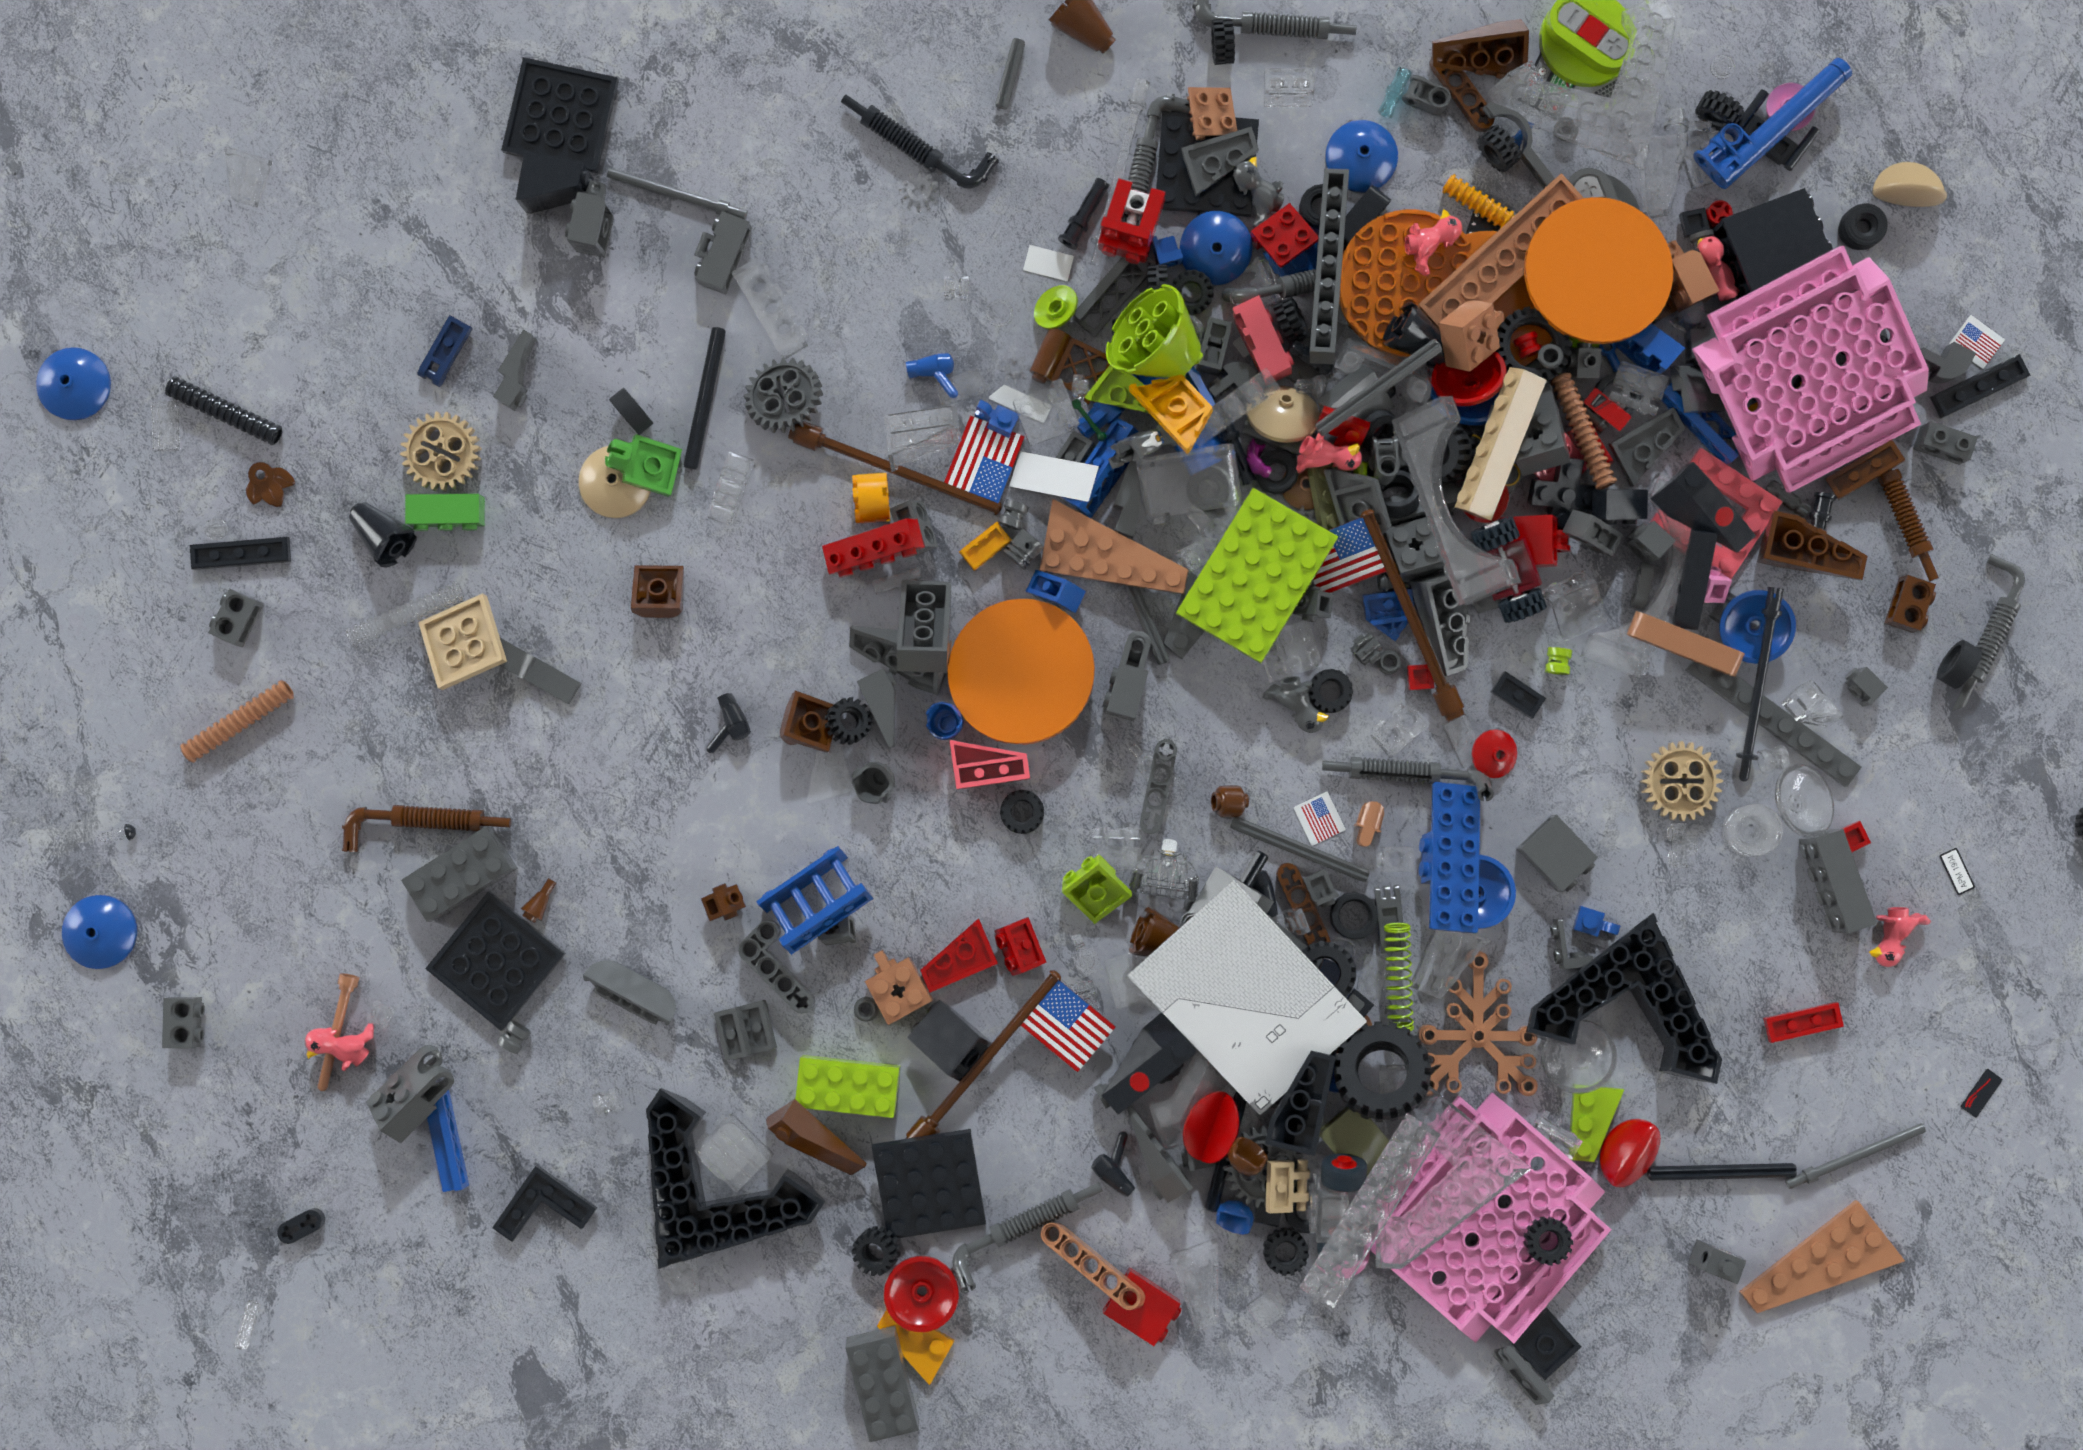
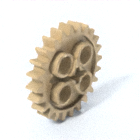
M435 411L434 418L429 414H425L426 421L424 422L417 418L419 426L409 425L413 432L411 434L404 433V436L409 440L400 444L406 448V451L401 452L400 455L407 458L402 465L410 467L406 473L410 476L415 475L413 481L416 483L422 481L421 486L427 488L431 483V489L437 491L440 485L441 490L445 492L447 491L448 484L455 490L457 481L465 485L463 477L466 475L472 478L473 476L469 471L470 469L478 470V467L473 463L474 461L481 460L475 452L481 451L482 448L474 445L480 439L477 436H471L474 434L475 429L472 427L467 428L469 423L466 420L460 422L458 415L451 419V414L445 412L443 418L438 411ZM439 430V438L431 441L430 436L432 432ZM461 440L462 447L458 451H453L452 446L454 442ZM425 441L439 449H444L448 453L460 457V461L457 462L443 454H438L434 450L422 446V442ZM424 452H429L428 461L421 463L420 456ZM446 462H451V470L443 473L442 466Z
M1683 741L1678 742L1677 748L1673 742L1668 743V750L1664 746L1659 747L1660 755L1655 752L1651 753L1654 761H1645V764L1650 768L1649 770L1641 771V773L1647 775V779L1640 781V783L1647 784V788L1643 789L1642 793L1650 794L1646 802H1655L1652 810L1661 808L1660 816H1666L1669 813V820H1675L1678 815L1679 821H1685L1687 815L1690 820H1695V812L1699 816H1704L1703 808L1712 810L1713 808L1709 802H1718L1714 793L1722 792V790L1717 788L1716 784L1722 783L1723 780L1716 778V775L1721 773L1722 770H1714L1713 766L1718 761H1709L1708 759L1712 753L1702 754L1703 746H1698L1694 750L1693 742L1688 743L1686 748ZM1668 762L1671 763L1674 768V771L1670 776L1667 775L1664 770V767ZM1692 762L1698 766V773L1695 776L1689 771V766ZM1679 778L1702 779L1703 783L1661 784L1660 780ZM1668 787L1674 791L1672 800H1668L1665 797V790ZM1692 787H1695L1699 792L1696 800H1693L1689 794Z

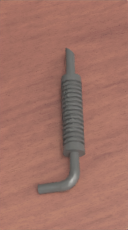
M1993 554L1989 556L1987 563L2009 572L2014 579L2013 586L2007 598H1999L1997 606H1995L1990 616L1991 619L1988 620L1986 628L1979 639L1980 641L1976 645L1977 648L1982 650L1980 662L1972 676L1964 684L1952 711L1965 707L1976 683L1985 682L1986 674L1989 673L1994 663L1993 661H1995V657H1997L2000 651L1999 648L2002 647L2004 639L2011 628L2010 626H2012V622H2014L2017 616L2016 613L2021 608V605L2016 601L2025 584L2023 571L2016 564Z

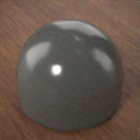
M1555 344L1544 345L1539 350L1538 363L1544 369H1556L1563 360L1561 348ZM1554 354L1556 355V357H1558L1555 362L1548 363L1553 358Z

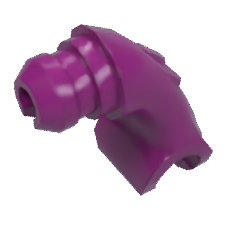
M1252 438L1247 446L1246 460L1254 474L1267 478L1272 468L1262 462L1263 460L1260 459L1266 444L1258 445L1255 443L1256 439Z

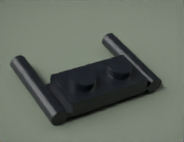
M1763 89L1756 95L1737 124L1748 135H1751L1765 122L1758 115H1755L1769 96V93ZM1812 126L1799 145L1785 136L1765 156L1779 166L1782 164L1785 169L1792 171L1818 136L1820 130Z

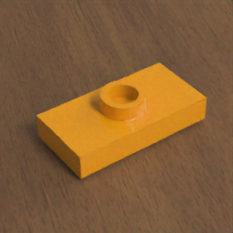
M995 522L962 548L959 553L972 570L976 571L1010 544L1012 539L1000 524Z

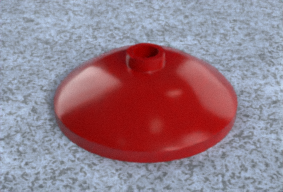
M1495 351L1471 371L1447 367L1446 363L1436 364L1431 379L1436 395L1444 402L1456 406H1472L1489 400L1500 391L1504 384L1503 380L1507 370L1503 358Z
M914 1256L900 1262L890 1272L884 1287V1302L889 1315L898 1325L913 1332H930L946 1324L953 1316L959 1300L958 1283L951 1269L942 1261L929 1256ZM925 1287L927 1293L924 1295L919 1294L918 1288Z

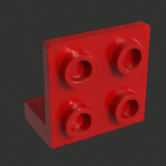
M1288 203L1251 230L1252 245L1255 249L1258 250L1263 247L1280 268L1319 241V236L1291 203Z

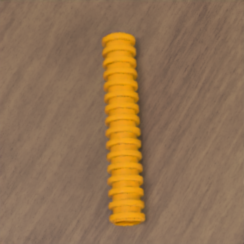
M1455 174L1450 176L1442 189L1443 194L1448 193L1450 198L1453 196L1456 198V202L1461 201L1462 206H1469V210H1475V214L1480 213L1481 218H1488V222H1494L1493 225H1499L1500 229L1515 216L1514 211L1511 210L1509 212L1507 210L1508 207H1501L1500 202L1497 204L1494 202L1495 199L1492 198L1490 200L1488 198L1489 195H1482L1481 190L1476 191L1474 186L1471 188L1468 186V182H1462V178H1455Z

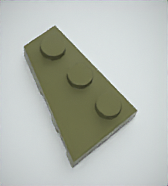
M1333 463L1322 467L1307 468L1316 521L1319 526L1326 530L1340 526L1324 470L1327 468L1338 469L1337 467H1332Z

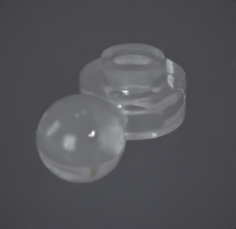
M1074 374L1072 382L1073 399H1079L1081 407L1088 413L1089 407L1084 401V396L1089 392V379H1085L1084 374ZM1070 404L1069 411L1071 416L1076 419L1083 418L1078 409H1074Z

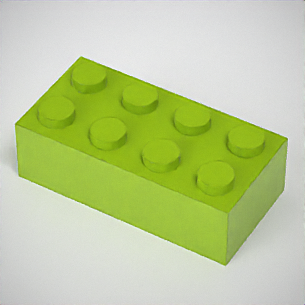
M802 1055L799 1061L795 1100L806 1109L894 1118L896 1115L901 1065Z

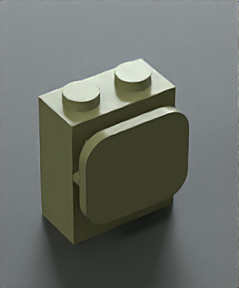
M1348 1105L1321 1129L1320 1137L1334 1154H1351L1362 1158L1366 1162L1367 1179L1375 1172L1374 1167L1380 1162L1385 1164L1394 1156L1392 1152L1396 1148L1372 1119L1362 1118L1358 1112L1354 1113L1351 1111Z

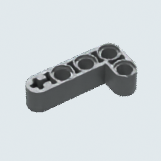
M771 920L761 922L740 943L738 948L740 957L794 1011L801 1014L807 1013L815 1006V996L768 949L779 938L781 933L780 926ZM765 925H771L774 928V936L771 939L764 937L762 934V929ZM749 942L757 947V952L754 956H749L745 952V946ZM765 960H770L774 964V971L770 974L764 972L762 968ZM783 977L789 978L792 982V988L789 991H784L780 987V980ZM797 987L800 989L797 994L801 998L808 997L806 1002L809 1005L808 1007L805 1005L800 1007L798 1005L800 999L796 995L792 999L789 997L790 994L796 991Z

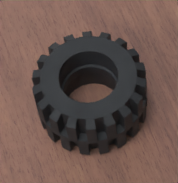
M1455 421L1426 423V427L1418 429L1419 434H1414L1412 438L1415 441L1414 444H1410L1409 449L1412 450V454L1409 456L1410 460H1414V464H1412L1413 469L1419 470L1417 474L1420 477H1425V481L1449 483L1464 479L1476 454L1474 445L1478 444L1476 439L1471 438L1473 432L1466 430V425L1458 424ZM1443 439L1446 440L1450 448V456L1445 465L1441 463L1438 457V446Z
M1319 941L1308 945V947L1302 950L1303 954L1312 963L1321 958L1333 960L1340 970L1339 980L1334 986L1344 997L1351 992L1356 981V965L1352 956L1344 947L1334 942Z

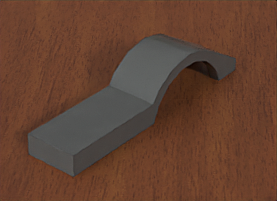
M1489 102L1482 108L1489 119L1495 117L1508 118L1521 129L1523 136L1521 160L1543 189L1546 188L1555 178L1531 148L1533 142L1532 129L1527 119L1517 111Z
M500 637L507 662L499 666L567 704L571 703L582 683Z

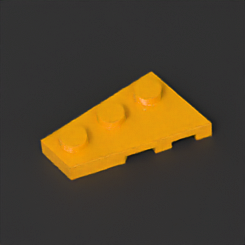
M886 1309L877 1327L882 1329L896 1326L903 1356L930 1385L955 1339L937 1329L930 1332H913L904 1329L891 1318Z

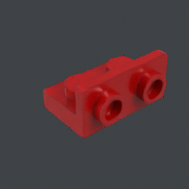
M1029 917L994 930L996 944L1002 950L1005 957V966L1012 976L1047 963Z

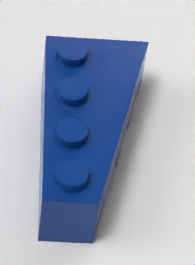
M1652 323L1638 334L1626 340L1615 342L1616 348L1638 367L1647 368L1646 374L1653 380L1667 370L1685 349L1684 346Z

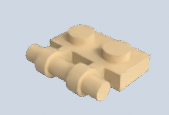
M1298 1159V1169L1295 1170L1294 1162L1291 1160L1267 1161L1266 1212H1293V1202H1296L1297 1211H1306L1307 1201H1309L1307 1179L1310 1178L1308 1160ZM1294 1180H1297V1191L1294 1192Z

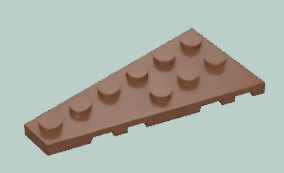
M1054 499L1052 500L1040 571L1185 595L1189 573L1187 568Z
M1854 1200L1739 1292L1756 1313H1760L1899 1264L1905 1260L1860 1202Z

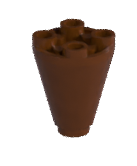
M1065 0L1048 19L1055 29L1096 52L1099 50L1102 54L1116 41L1112 36V30L1093 0Z

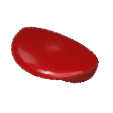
M1217 1091L1204 1096L1193 1106L1186 1118L1183 1128L1185 1149L1190 1156L1202 1162L1211 1164L1221 1161L1228 1155L1230 1147L1236 1141L1239 1129V1114L1233 1098L1227 1092Z
M1630 1119L1621 1122L1608 1133L1600 1150V1167L1604 1177L1611 1185L1617 1188L1627 1187L1638 1181L1649 1170L1660 1148L1661 1135L1658 1127L1647 1120Z

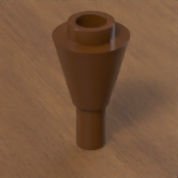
M548 878L540 892L538 891L521 908L524 911L523 917L533 923L537 919L542 921L549 900L548 896L556 885L555 881Z

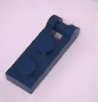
M449 315L420 365L417 375L423 379L428 378L432 380V384L441 387L473 328ZM434 363L440 365L437 372L432 370Z

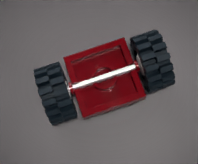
M1510 516L1501 520L1498 519L1472 531V539L1477 551L1480 552L1477 554V558L1493 600L1508 596V598L1498 602L1504 622L1511 623L1520 619L1523 620L1545 610L1547 605L1542 591L1538 587L1541 586L1542 581L1526 539L1524 537L1514 541V539L1520 536L1514 518Z

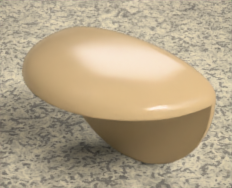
M1914 162L1896 163L1883 170L1877 177L1872 192L1876 198L1882 201L1911 207L1936 206L1942 204L1947 198V192L1944 190L1940 178L1928 167Z

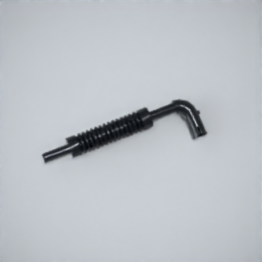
M847 94L841 100L842 104L862 117L860 123L866 128H871L872 132L874 131L878 136H882V139H886L887 142L891 145L893 144L898 150L901 149V152H905L906 155L912 157L917 163L920 162V165L924 164V168L930 172H934L936 169L940 170L956 181V185L962 188L972 189L982 183H986L987 177L999 163V159L995 155L991 158L992 153L987 152L976 169H972L969 174H961L942 161L944 157L942 152L936 148L933 149V146L929 147L930 144H926V141H922L921 138L918 139L917 135L914 136V133H911L910 130L907 131V128H903L902 125L899 126V123H895L896 121L892 120L891 117L888 118V115H884L883 112L880 113V110L875 106L870 105L868 108H865Z

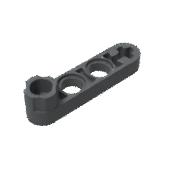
M1170 739L1159 741L1154 750L1140 818V827L1147 834L1157 833L1163 822L1177 754V747L1173 740ZM1165 744H1169V749L1173 750V753L1168 754L1167 757L1162 756V752H1159V747L1162 748ZM1156 759L1166 762L1171 761V766L1155 764ZM1157 768H1164L1168 772V777L1165 781L1159 782L1154 778V771ZM1159 792L1163 796V802L1159 806L1150 804L1149 795L1151 793ZM1146 807L1152 810H1161V815L1155 813L1154 821L1158 822V826H1154L1152 830H1148L1147 825L1144 824V819L1148 820L1151 813L1145 812Z

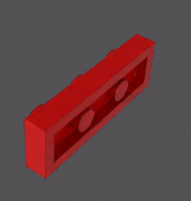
M1838 1002L1763 1018L1770 1043L1844 1027Z

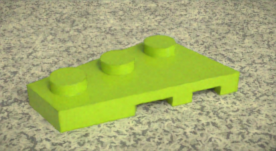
M1573 1084L1568 1147L1569 1159L1595 1162L1624 1089Z

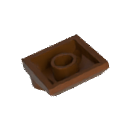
M634 565L631 597L632 613L644 618H673L678 616L683 610L684 566Z
M795 690L785 709L780 728V738L789 745L800 744L828 753L833 734L828 735L827 732L830 728H825L824 724L828 721L824 719L828 714V709L834 704Z

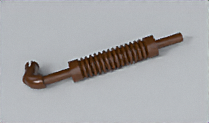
M1891 469L1878 477L1881 487H1884L1883 491H1886V499L1890 500L1888 503L1892 504L1890 508H1894L1892 512L1895 513L1894 517H1897L1895 520L1899 521L1897 524L1901 525L1899 529H1902L1901 534H1904L1903 538H1906L1905 542H1908L1907 546L1910 547L1908 550L1911 557H1919L1929 582L1939 578L1929 555V552L1933 551L1934 548L1931 541L1927 540L1929 537L1925 536L1927 532H1923L1925 527H1922L1923 523H1920L1922 520L1918 519L1919 515L1916 514L1918 511L1914 510L1916 507L1912 506L1914 502H1910L1912 498L1909 497L1910 493H1907L1908 489H1905L1907 486L1903 485L1905 481L1902 480L1903 477L1900 470Z
M393 805L392 810L388 811L360 807L350 812L345 819L344 825H342V829H344L342 851L358 852L359 830H361L362 822L367 819L391 820V825L396 827L479 831L484 826L510 828L511 818L485 816L484 810L474 809L466 811V809L457 810L456 808L452 810V808L443 809L441 807L438 809L437 807L424 808L423 806Z

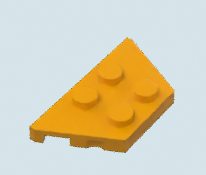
M1182 374L1169 377L1168 379L1151 380L1152 384L1138 387L1136 383L1131 384L1129 392L1186 454L1190 453L1213 412L1212 406Z

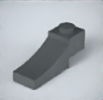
M524 329L498 369V372L505 378L493 395L496 400L514 411L517 407H521L527 398L526 393L528 390L524 388V372L529 354L537 340Z

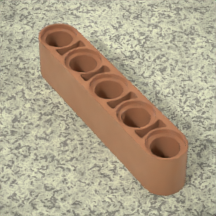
M1635 611L1626 634L1733 677H1736L1745 655L1741 651Z
M1048 1223L1043 1226L1041 1230L1042 1241L1122 1308L1133 1310L1140 1308L1144 1304L1145 1294L1143 1290L1061 1223ZM1053 1227L1059 1231V1237L1056 1241H1053L1049 1236V1232ZM1072 1243H1075L1079 1249L1075 1257H1072L1068 1251ZM1091 1259L1096 1260L1098 1263V1269L1095 1273L1090 1272L1088 1269V1262ZM1110 1275H1114L1118 1281L1114 1289H1111L1107 1284V1279ZM1129 1291H1133L1137 1295V1302L1134 1305L1127 1302L1126 1296Z

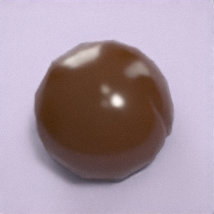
M1238 1137L1228 1153V1158L1233 1168L1247 1176L1258 1174L1268 1159L1266 1153L1258 1144L1244 1137Z

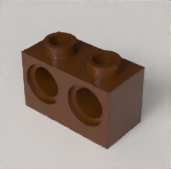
M1911 575L1899 577L1884 624L1911 633L1921 631L1928 622V608L1936 597V592H1934L1936 584ZM1914 587L1919 590L1920 596L1918 599L1912 594ZM1906 610L1912 614L1911 622H1908L1905 618Z

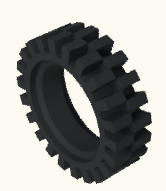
M1529 306L1524 307L1523 310L1518 309L1514 311L1513 314L1505 318L1497 329L1500 348L1496 352L1503 358L1507 373L1509 367L1525 369L1550 381L1562 371L1568 363V358L1571 356L1572 340H1569L1570 336L1563 335L1550 326L1548 321L1535 307L1530 309ZM1524 325H1536L1545 329L1550 334L1553 344L1559 346L1563 352V360L1559 367L1548 370L1542 367L1529 368L1519 364L1514 359L1510 350V339L1513 332ZM1554 354L1553 358L1548 363L1555 362L1558 357H1556V355Z

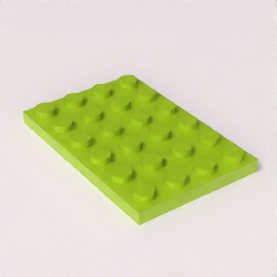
M1252 488L1178 608L1176 615L1262 664L1338 540V536L1257 489Z

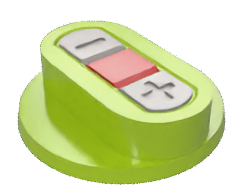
M1557 0L1544 17L1539 33L1540 51L1549 69L1565 82L1580 87L1600 86L1618 77L1627 68L1637 46L1633 21L1627 10L1616 0Z

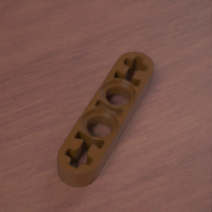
M1431 57L1429 61L1431 70L1441 84L1449 90L1451 98L1471 126L1478 132H1486L1494 124L1495 118H1488L1486 124L1478 122L1480 116H1487L1482 110L1487 103L1463 70H1449L1444 75L1443 73L1446 69L1433 67ZM1452 75L1459 76L1462 84L1458 87L1452 86L1449 83V77ZM1472 95L1476 103L1473 106L1465 105L1463 96ZM1478 106L1481 107V108L1479 109L1478 113H1477V111H1476L1474 114L1471 113V112L1475 111V110L1478 108Z
M1291 863L1281 864L1276 870V877L1307 945L1312 944L1315 941L1313 933L1308 935L1306 931L1315 929L1318 925L1321 930H1316L1318 936L1324 937V942H1331L1298 868ZM1283 868L1293 869L1294 874L1291 875L1294 883L1299 880L1300 885L1292 886L1287 890L1285 886L1290 885L1287 878L1281 877V874L1284 873ZM1296 889L1302 890L1305 894L1304 901L1299 904L1294 903L1291 899V894ZM1305 912H1311L1315 916V922L1311 926H1305L1302 923L1301 918Z

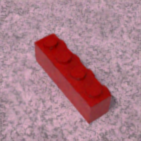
M910 518L822 546L828 573L839 575V578L853 575V570L860 569V571L873 569L874 564L881 562V564L895 562V557L900 555L903 558L914 556L917 554L916 550L925 548L918 519Z

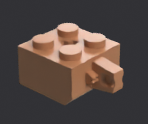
M1676 240L1667 243L1673 263V282L1670 298L1677 308L1679 315L1706 303L1719 292V289L1701 253L1695 250L1684 253Z
M1472 300L1463 303L1441 320L1439 328L1446 366L1471 371L1499 349L1497 328L1504 321L1503 312L1494 310L1492 303Z
M884 950L874 954L879 965L875 968L877 974L864 982L888 1025L933 1001L910 956L897 963L895 958L889 960ZM895 984L899 987H905V990L902 992L903 997H900L899 994L894 995Z

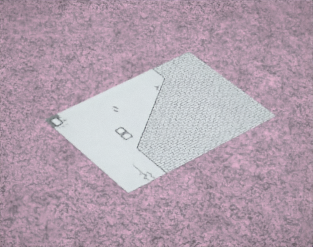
M1234 880L1128 974V977L1259 1115L1287 1092L1311 1050L1331 1054L1367 1022Z

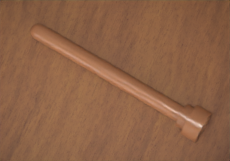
M339 974L337 984H339L341 992L331 1028L332 1031L337 1030L334 1035L336 1038L341 1035L350 994L358 986L360 977L355 975ZM325 1053L318 1082V1089L320 1091H325L328 1088L335 1059L332 1054Z

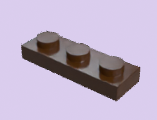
M1890 440L1827 477L1825 481L1839 501L1905 462V458L1894 441Z

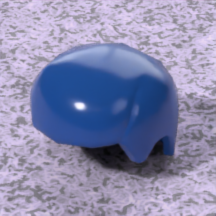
M947 702L934 703L926 711V727L935 738L941 740L953 739L962 730L963 716L955 705Z
M1227 1200L1220 1204L1216 1214V1223L1223 1229L1240 1235L1250 1233L1254 1222V1215L1245 1203L1239 1200Z

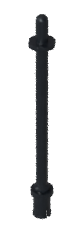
M1767 587L1765 608H1762L1761 611L1764 614L1765 625L1743 752L1736 753V757L1742 758L1739 779L1743 782L1749 779L1752 760H1759V756L1753 754L1775 622L1779 616H1782L1780 608L1783 588H1777L1776 597L1774 598L1775 587Z

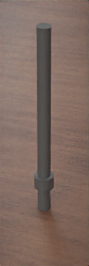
M608 169V178L715 210L716 214L719 215L723 211L744 220L747 218L748 210L732 206L730 202L721 199L719 201L712 200L616 169Z
M1922 1123L1815 1168L1811 1166L1803 1169L1801 1174L1786 1179L1785 1183L1789 1189L1806 1182L1808 1184L1819 1180L1818 1177L1923 1134L1926 1132V1129Z

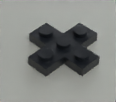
M1570 458L1571 462L1556 466L1553 481L1531 479L1527 503L1549 506L1547 515L1557 517V530L1564 529L1572 510H1592V489H1596V485L1580 483L1584 460L1579 458Z

